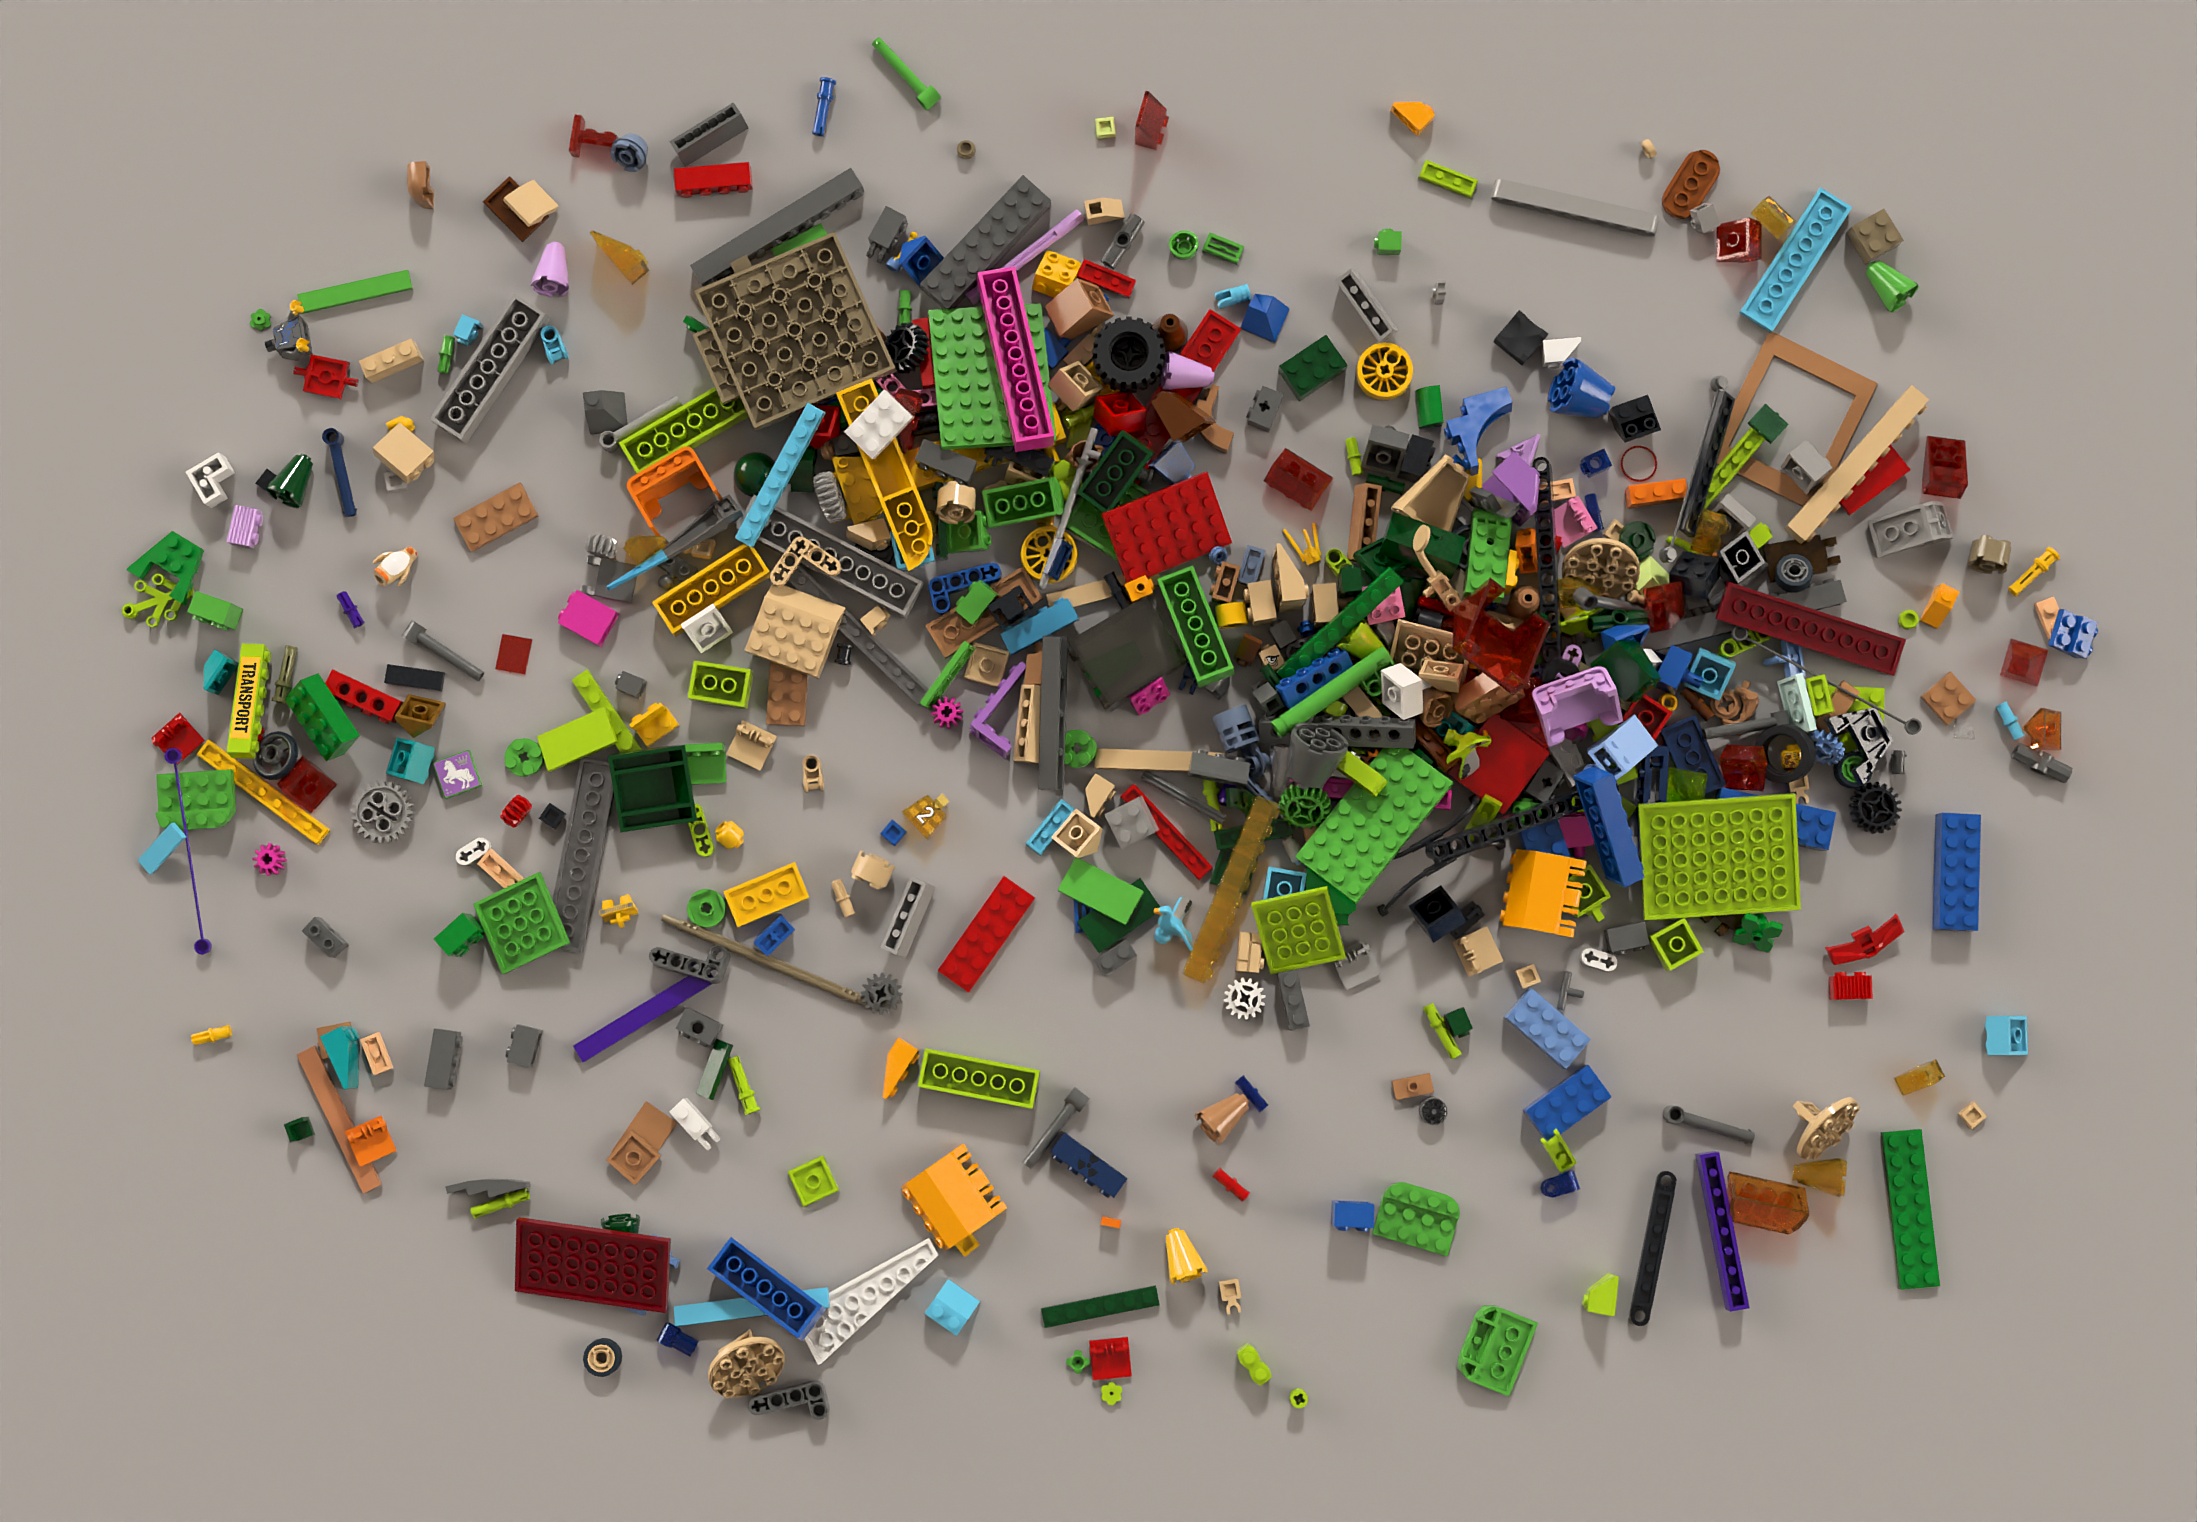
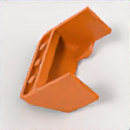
M690 447L680 448L632 476L627 481L629 493L657 538L661 535L652 520L657 518L662 511L658 500L691 481L692 485L698 490L711 487L720 501L723 500L703 464Z

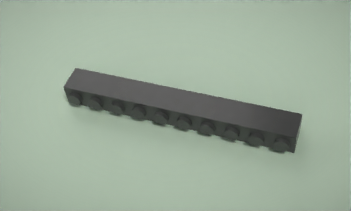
M849 168L690 266L703 287L723 277L726 278L733 275L734 271L730 265L731 262L747 255L750 261L763 257L769 249H774L782 244L784 240L797 236L798 232L802 229L811 228L814 222L827 218L830 212L835 209H842L848 201L860 198L864 188L852 168Z

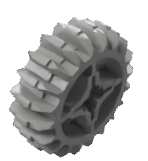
M828 471L814 476L815 492L826 519L830 523L845 519L847 517L845 502L833 473Z

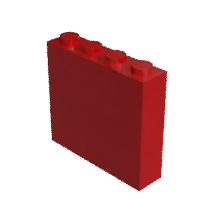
M1495 714L1483 722L1484 725L1480 730L1476 728L1473 732L1483 736V731L1486 730L1491 737V743L1488 747H1476L1479 767L1468 777L1460 780L1459 772L1462 764V758L1460 757L1459 763L1449 769L1447 774L1481 799L1487 794L1502 802L1503 804L1499 812L1504 815L1550 752L1500 715Z

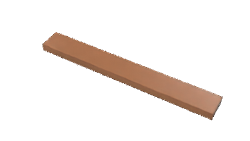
M313 1046L297 1054L362 1193L365 1194L381 1186L382 1183L372 1162L361 1167L357 1162L344 1132L355 1126L317 1047Z

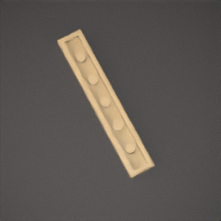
M1159 573L1147 578H1151L1154 586H1158L1157 579L1160 578ZM1123 574L1118 575L1117 579L1123 586L1126 584ZM1105 579L1046 595L1049 608L1054 606L1053 602L1062 597L1070 599L1074 608L1114 597L1111 595V590Z

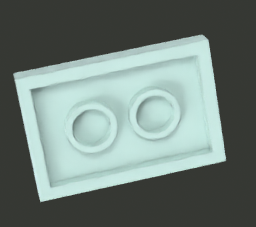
M1803 673L1777 681L1784 710H1788L1790 724L1798 726L1806 732L1817 730L1816 718L1813 716L1812 704L1808 696L1807 683Z

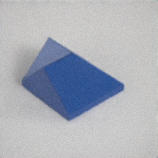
M922 236L902 244L899 264L921 288L920 283L944 257L926 236Z
M1255 294L1247 308L1240 328L1275 343L1290 308L1274 296Z
M1617 625L1602 631L1601 637L1604 651L1617 640L1638 641L1642 646L1650 627L1648 625Z

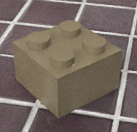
M1885 209L1855 224L1846 232L1865 265L1898 247L1904 241Z

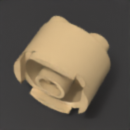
M950 481L946 486L940 488L937 495L936 508L939 519L949 524H958V521H964V523L972 521L975 516V489L960 485L956 481Z
M860 850L851 869L853 873L851 877L861 882L862 880L869 881V886L878 890L886 887L895 865L888 866L889 861L871 853L864 855L865 851Z

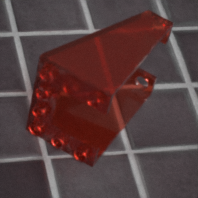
M1489 578L1455 607L1452 650L1514 696L1528 683L1550 623L1535 612L1511 631L1484 610L1487 605L1505 591V588L1492 578Z

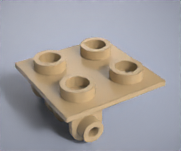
M742 720L741 725H738L736 728L737 733L726 755L761 771L777 736Z
M1487 926L1452 942L1468 977L1504 961Z

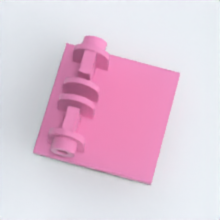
M1579 496L1569 499L1565 504L1554 509L1556 535L1562 537L1561 542H1563L1564 548L1597 529L1596 524Z
M1368 586L1362 587V591H1364ZM1400 586L1367 615L1368 625L1405 617Z

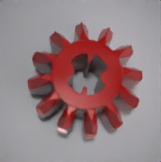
M516 795L505 806L500 818L508 826L515 828L528 815L532 804L525 797Z

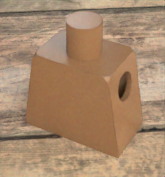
M1043 642L1034 643L1035 653L1027 654L1024 685L1034 684L1041 686Z

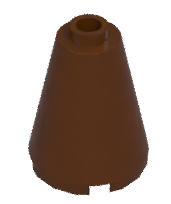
M1166 314L1153 323L1152 328L1154 330L1157 329L1160 333V338H1163L1165 352H1176L1184 346L1188 338V329L1182 319L1174 314Z

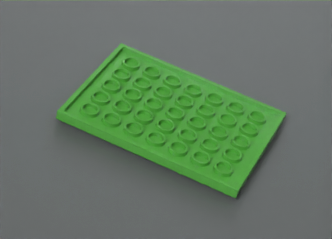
M1041 303L1024 304L1053 427L1054 443H1056L1051 388L1048 386L1050 378ZM969 307L952 308L949 310H928L941 450L1014 446L983 308Z

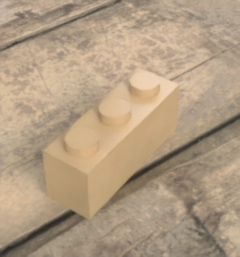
M411 338L359 360L365 377L373 383L424 361L417 343Z

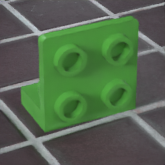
M684 744L692 785L727 782L725 744Z

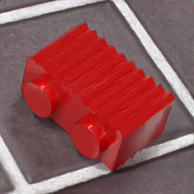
M1834 972L1835 976H1829L1830 1000L1873 999L1872 975H1866V972H1854V976H1847V972Z

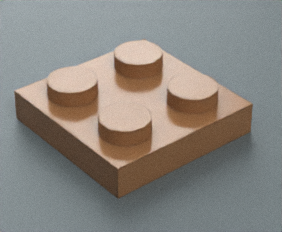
M1951 671L1921 696L1922 700L1946 726L1976 701Z
M632 1130L606 1161L632 1184L636 1185L662 1155Z

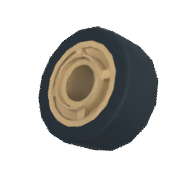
M608 1338L593 1341L584 1351L583 1362L585 1368L589 1373L598 1377L612 1374L619 1368L622 1362L621 1348L615 1341ZM602 1352L606 1354V1362H601L599 1360V1353Z

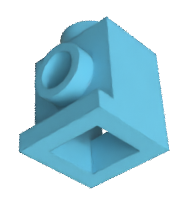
M462 314L453 335L458 339V343L468 346V344H472L473 340L477 339L479 334L478 328L482 329L483 325L480 321Z

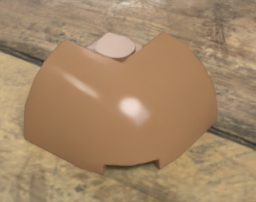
M426 161L409 163L407 165L408 193L422 208L434 209V190L430 186V166Z

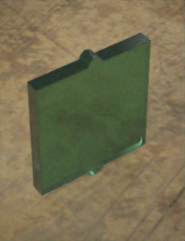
M1766 403L1747 423L1757 432V435H1761L1769 444L1789 425L1779 416L1778 412L1773 411Z

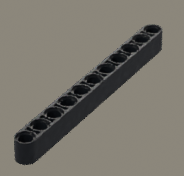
M1537 457L1534 459L1532 467L1539 472L1540 483H1548L1545 489H1539L1537 511L1535 512L1540 614H1555L1553 621H1545V625L1549 624L1550 628L1545 639L1542 641L1543 657L1550 663L1552 660L1562 658L1563 655L1552 466L1547 458ZM1540 464H1547L1543 471H1538ZM1542 501H1549L1546 508H1540ZM1543 520H1550V523L1547 527H1541V522ZM1545 538H1550V544L1543 546L1542 541ZM1552 557L1550 564H1543L1544 558ZM1548 575H1552V582L1548 584L1544 583L1545 577ZM1553 594V601L1545 602L1546 596ZM1550 632H1556L1554 640L1547 639ZM1551 651H1557L1558 654L1555 659L1548 658Z
M1578 790L1431 842L1426 846L1425 854L1432 860H1444L1581 810L1583 806ZM1573 797L1575 798V805H1574V806H1573V804H1572V798H1573ZM1556 803H1557L1558 806H1559V809H1558L1557 812H1556V810H1555V805H1556ZM1539 809L1542 812L1541 818L1538 816ZM1522 816L1525 818L1524 824L1521 823ZM1505 822L1508 824L1507 830L1504 829ZM1488 828H1490L1491 835L1489 837L1487 836ZM1471 834L1474 836L1472 843L1469 840ZM1454 840H1455L1456 843H1457V846H1456L1455 849H1453V847H1452V843H1453ZM1436 847L1439 848L1438 856L1435 854Z

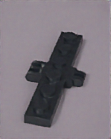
M1014 446L984 447V454L987 455L984 462L988 464L991 457L994 458L991 463L993 467L996 466L998 461L1002 462L1006 458L1047 478L1055 463L1054 459L1034 449L1015 452Z

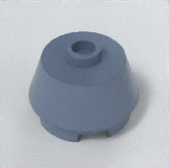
M629 133L613 142L610 155L615 164L618 162L621 166L625 167V171L636 172L646 164L648 146L643 138Z

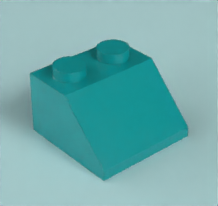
M397 737L385 774L424 784L429 774L430 763L434 758L435 747Z

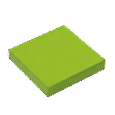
M824 1155L788 1171L803 1207L839 1191Z

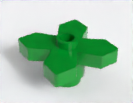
M1746 913L1741 923L1743 928L1736 929L1732 942L1741 945L1754 942L1758 950L1769 953L1773 947L1774 940L1772 938L1780 936L1783 924L1774 921L1768 922L1767 917L1763 914L1757 913L1752 915Z

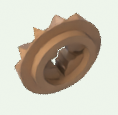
M1731 689L1724 690L1720 701L1712 697L1710 699V709L1715 713L1714 716L1721 719L1733 718L1740 711L1741 700L1738 694ZM1722 699H1724L1726 702L1732 701V703H1730V705L1727 706V710L1725 709V707H1718V705H1720L1723 702Z

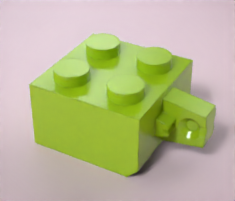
M1591 864L1586 865V870L1580 869V871L1585 872L1584 876L1571 875L1568 877L1567 881L1579 882L1583 886L1582 889L1566 886V888L1582 891L1579 908L1567 907L1578 910V915H1573L1574 918H1579L1586 913L1587 916L1592 915L1598 923L1605 918L1600 910L1603 908L1601 903L1611 896Z

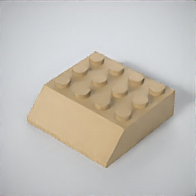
M772 584L764 597L745 651L750 655L819 679L846 608L784 585L776 586Z

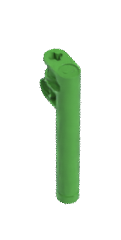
M1381 646L1280 715L1279 718L1271 722L1272 727L1283 738L1294 729L1296 724L1306 722L1358 685L1371 696L1380 695L1382 693L1381 670L1394 666L1395 663L1387 650Z

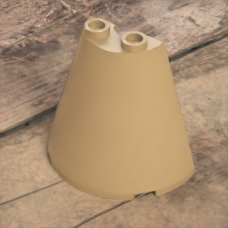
M1444 454L1440 461L1393 504L1391 510L1451 532L1470 476L1464 472L1465 468L1457 463L1454 464V459Z

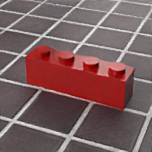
M749 162L674 168L675 191L678 196L683 198H689L695 194L709 196L711 193L729 194L730 191L745 193L748 190H753L752 170Z

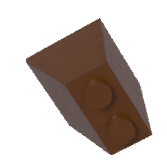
M1162 391L1155 395L1156 399L1151 401L1173 441L1186 442L1216 423L1214 418L1178 393Z

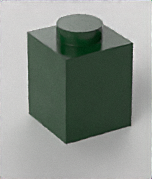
M1464 1007L1444 1014L1453 1036L1458 1035L1459 1038L1470 1034L1469 1030L1473 1029Z

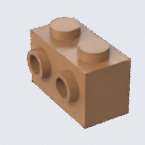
M1222 561L1221 567L1217 566L1214 577H1217L1216 585L1212 584L1209 595L1212 596L1211 601L1220 604L1231 603L1241 566Z

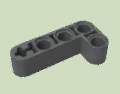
M720 945L713 946L710 949L706 961L661 947L653 948L649 953L650 961L659 968L711 984H718L723 980L731 957L730 953ZM719 952H723V957L716 960V955ZM664 956L667 959V961L663 959L657 960V957ZM681 959V964L678 967H674L675 961ZM699 964L698 971L693 973V966ZM717 970L716 976L710 978V972Z
M816 1380L756 1395L749 1401L748 1409L754 1415H761L808 1403L811 1416L816 1420H822L829 1413L830 1406L824 1384ZM811 1386H818L820 1394L813 1395L810 1391ZM792 1391H799L801 1399L794 1400L791 1396ZM773 1396H780L782 1404H774L772 1401ZM757 1400L758 1403H764L767 1400V1404L762 1405L760 1410L758 1407H754ZM815 1406H823L825 1413L822 1415L817 1414Z

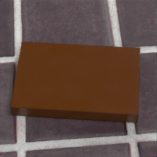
M509 176L482 202L523 243L549 218V215L544 216L541 222L528 227L503 201L504 197L520 187Z

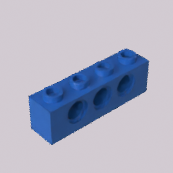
M1335 648L1329 651L1327 656L1314 660L1310 666L1297 670L1295 675L1282 679L1275 688L1284 706L1291 709L1352 667L1353 664L1347 651ZM1333 664L1332 670L1329 671V666ZM1317 673V678L1312 681L1313 675ZM1301 683L1300 689L1296 691L1297 685Z

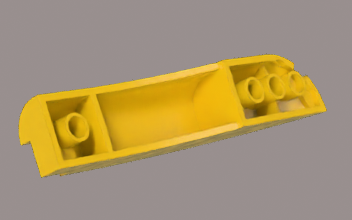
M872 379L836 392L849 426L879 396ZM896 437L875 459H872L857 445L908 571L917 567L928 555L933 534L930 520Z

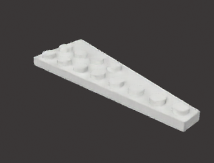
M930 1237L829 1292L830 1308H826L820 1319L805 1337V1341L818 1365L826 1360L939 1255Z

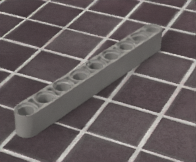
M1504 179L1495 180L1491 199L1498 203L1644 236H1655L1659 216L1654 213Z

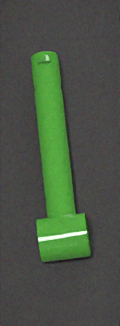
M880 37L873 41L872 46L918 94L916 99L925 110L928 111L941 99L937 90L931 85L927 88Z

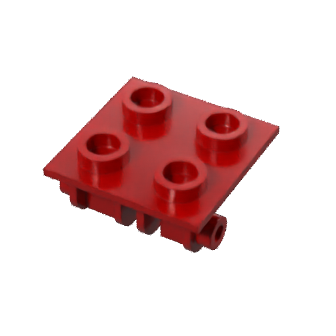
M180 712L151 737L152 743L164 753L170 748L179 749L182 752L180 762L205 741Z
M1128 1337L1089 1340L1093 1380L1132 1377Z

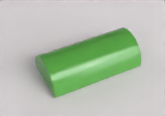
M1055 477L982 491L988 529L1061 515L1064 510L1063 492L1059 481Z

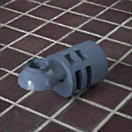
M1241 705L1212 717L1225 753L1228 754L1241 750L1243 758L1246 759L1247 763H1250L1249 775L1254 779L1261 778L1269 767L1270 760L1268 755L1260 752L1257 742L1260 739L1247 706Z

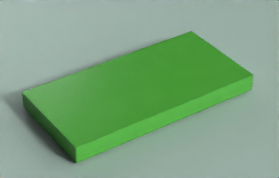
M1079 858L1074 859L1058 888V892L1125 926L1144 894L1143 890Z

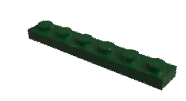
M1154 1285L1043 1307L1041 1311L1044 1327L1048 1328L1158 1306L1160 1303L1157 1288Z

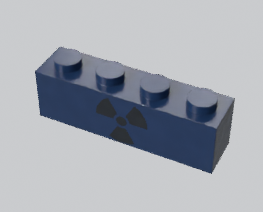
M1065 1132L1051 1150L1053 1159L1060 1164L1064 1161L1069 1165L1068 1170L1075 1175L1078 1173L1085 1177L1083 1180L1090 1186L1097 1185L1101 1188L1099 1192L1107 1198L1110 1196L1114 1198L1128 1179Z

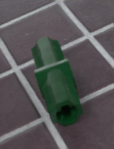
M1616 609L1613 613L1589 615L1587 619L1588 630L1591 633L1602 632L1617 625H1648L1647 612L1644 610L1625 612L1622 609Z

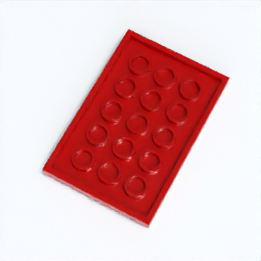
M1206 471L1101 514L1126 583L1145 575L1147 578L1207 554L1216 546L1224 547L1232 543L1211 480Z

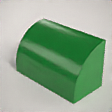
M1440 385L1417 389L1415 396L1419 428L1442 426L1444 420Z

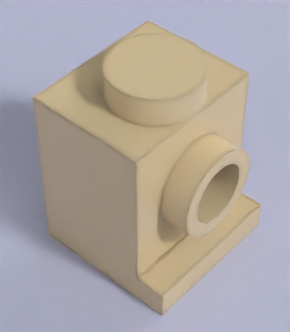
M877 605L863 616L860 621L875 636V630L878 629L880 631L883 629L891 615L884 607L881 609Z

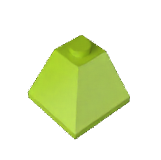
M1607 1273L1587 1289L1586 1294H1583L1582 1306H1585L1586 1311L1615 1316L1619 1276Z

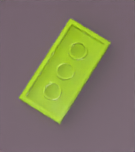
M606 707L537 736L549 772L618 743Z

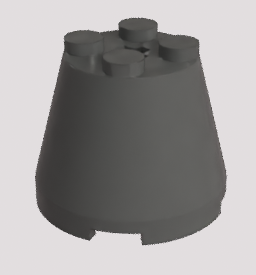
M1304 722L1296 724L1290 735L1287 776L1297 782L1298 787L1302 789H1308L1309 787L1323 788L1345 757L1349 745L1347 740L1333 729L1329 732L1318 728L1316 723Z

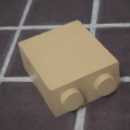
M398 423L373 447L374 456L407 484L412 480L415 481L420 476L421 471L429 468L435 459L434 451L401 423Z

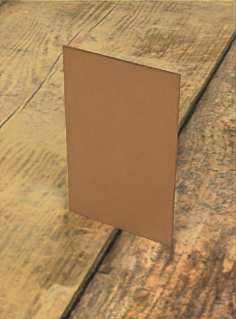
M646 1101L611 1152L617 1148L632 1130L658 1152L677 1125V1122Z

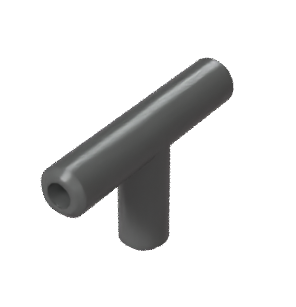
M1565 971L1557 1005V1009L1560 1010L1565 1009L1568 995L1578 998L1584 997V991L1569 988L1572 973L1569 971Z

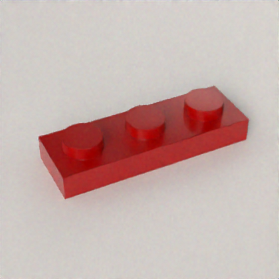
M1086 259L1083 260L1077 274V278L1095 284L1128 299L1136 284L1135 279Z

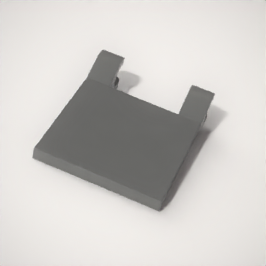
M588 555L587 563L599 566L595 587L582 585L580 591L586 595L632 603L637 576L608 591L607 585L638 565Z

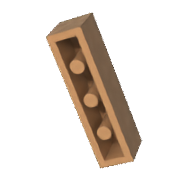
M1369 483L1355 485L1347 559L1349 561L1357 562L1353 558L1354 552L1376 541L1382 490L1380 485Z

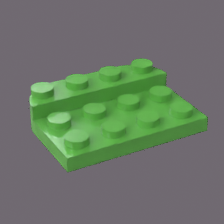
M234 769L178 773L187 830L224 827L236 813ZM175 773L156 774L158 812H155L158 824L161 827L167 828L169 824L175 823L180 830H184Z
M1397 1182L1385 1189L1382 1195L1372 1234L1448 1256L1457 1221L1460 1217L1459 1206L1452 1197L1407 1182Z
M1483 1305L1475 1314L1459 1353L1458 1370L1470 1381L1509 1397L1538 1323L1496 1305Z

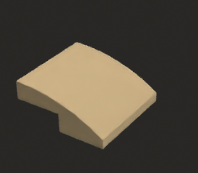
M535 180L518 187L503 199L528 227L541 222L544 216L557 211L559 207Z

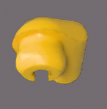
M399 416L386 423L390 431L398 423H401L410 432L415 429L413 420L403 416Z

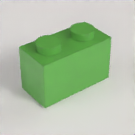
M983 580L974 581L968 588L970 592L966 597L962 596L956 603L957 608L955 611L972 625H975L988 610L987 606L999 597V594Z

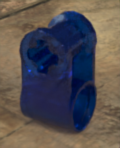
M1574 1170L1546 1179L1540 1186L1542 1194L1552 1198L1581 1189ZM1550 1185H1554L1555 1187L1552 1189V1192L1547 1191Z

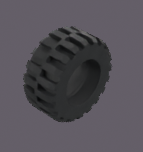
M1126 316L1125 320H1121L1120 317L1115 319L1114 323H1107L1105 329H1101L1098 332V337L1095 338L1093 343V366L1097 376H1100L1101 381L1105 385H1110V389L1114 391L1119 389L1120 393H1126V391L1137 393V390L1141 389L1143 391L1148 388L1149 384L1153 385L1156 382V378L1160 377L1165 363L1163 338H1160L1159 331L1152 328L1153 325L1151 323H1144L1143 319L1138 317L1137 320H1133L1132 316ZM1122 340H1135L1145 347L1147 358L1143 366L1133 371H1125L1113 364L1111 350L1115 344Z

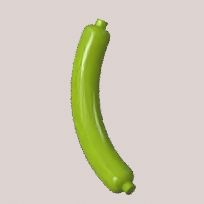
M1669 536L1665 541L1671 544L1673 537ZM1675 538L1674 545H1678L1688 552L1700 554L1689 542L1681 538Z

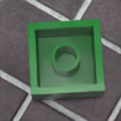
M461 913L433 939L448 956L462 957L470 950L469 946L473 943L477 944L484 938L483 934L485 932L472 914Z

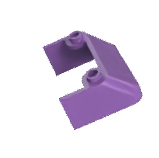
M1514 451L1492 471L1493 475L1482 484L1481 489L1492 492L1495 496L1518 503L1521 508L1516 511L1517 513L1512 517V521L1521 527L1537 511L1540 474L1534 467L1530 468Z

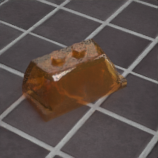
M1729 1171L1727 1176L1730 1197L1729 1214L1732 1216L1734 1223L1783 1234H1791L1807 1221L1809 1209L1805 1188Z

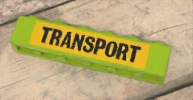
M241 644L226 751L231 758L255 759L256 753L259 751L258 734H261L262 731L260 719L264 715L263 698H266L267 694L265 683L269 678V670L267 668L268 662L271 661L272 657L271 651L265 644Z

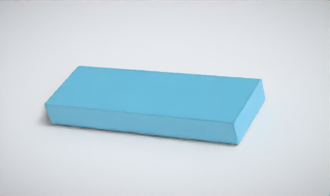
M1061 799L1026 842V845L1041 856L1053 841L1051 837L1075 809Z
M175 823L169 824L138 859L139 863L149 874L155 873L182 843L186 835Z

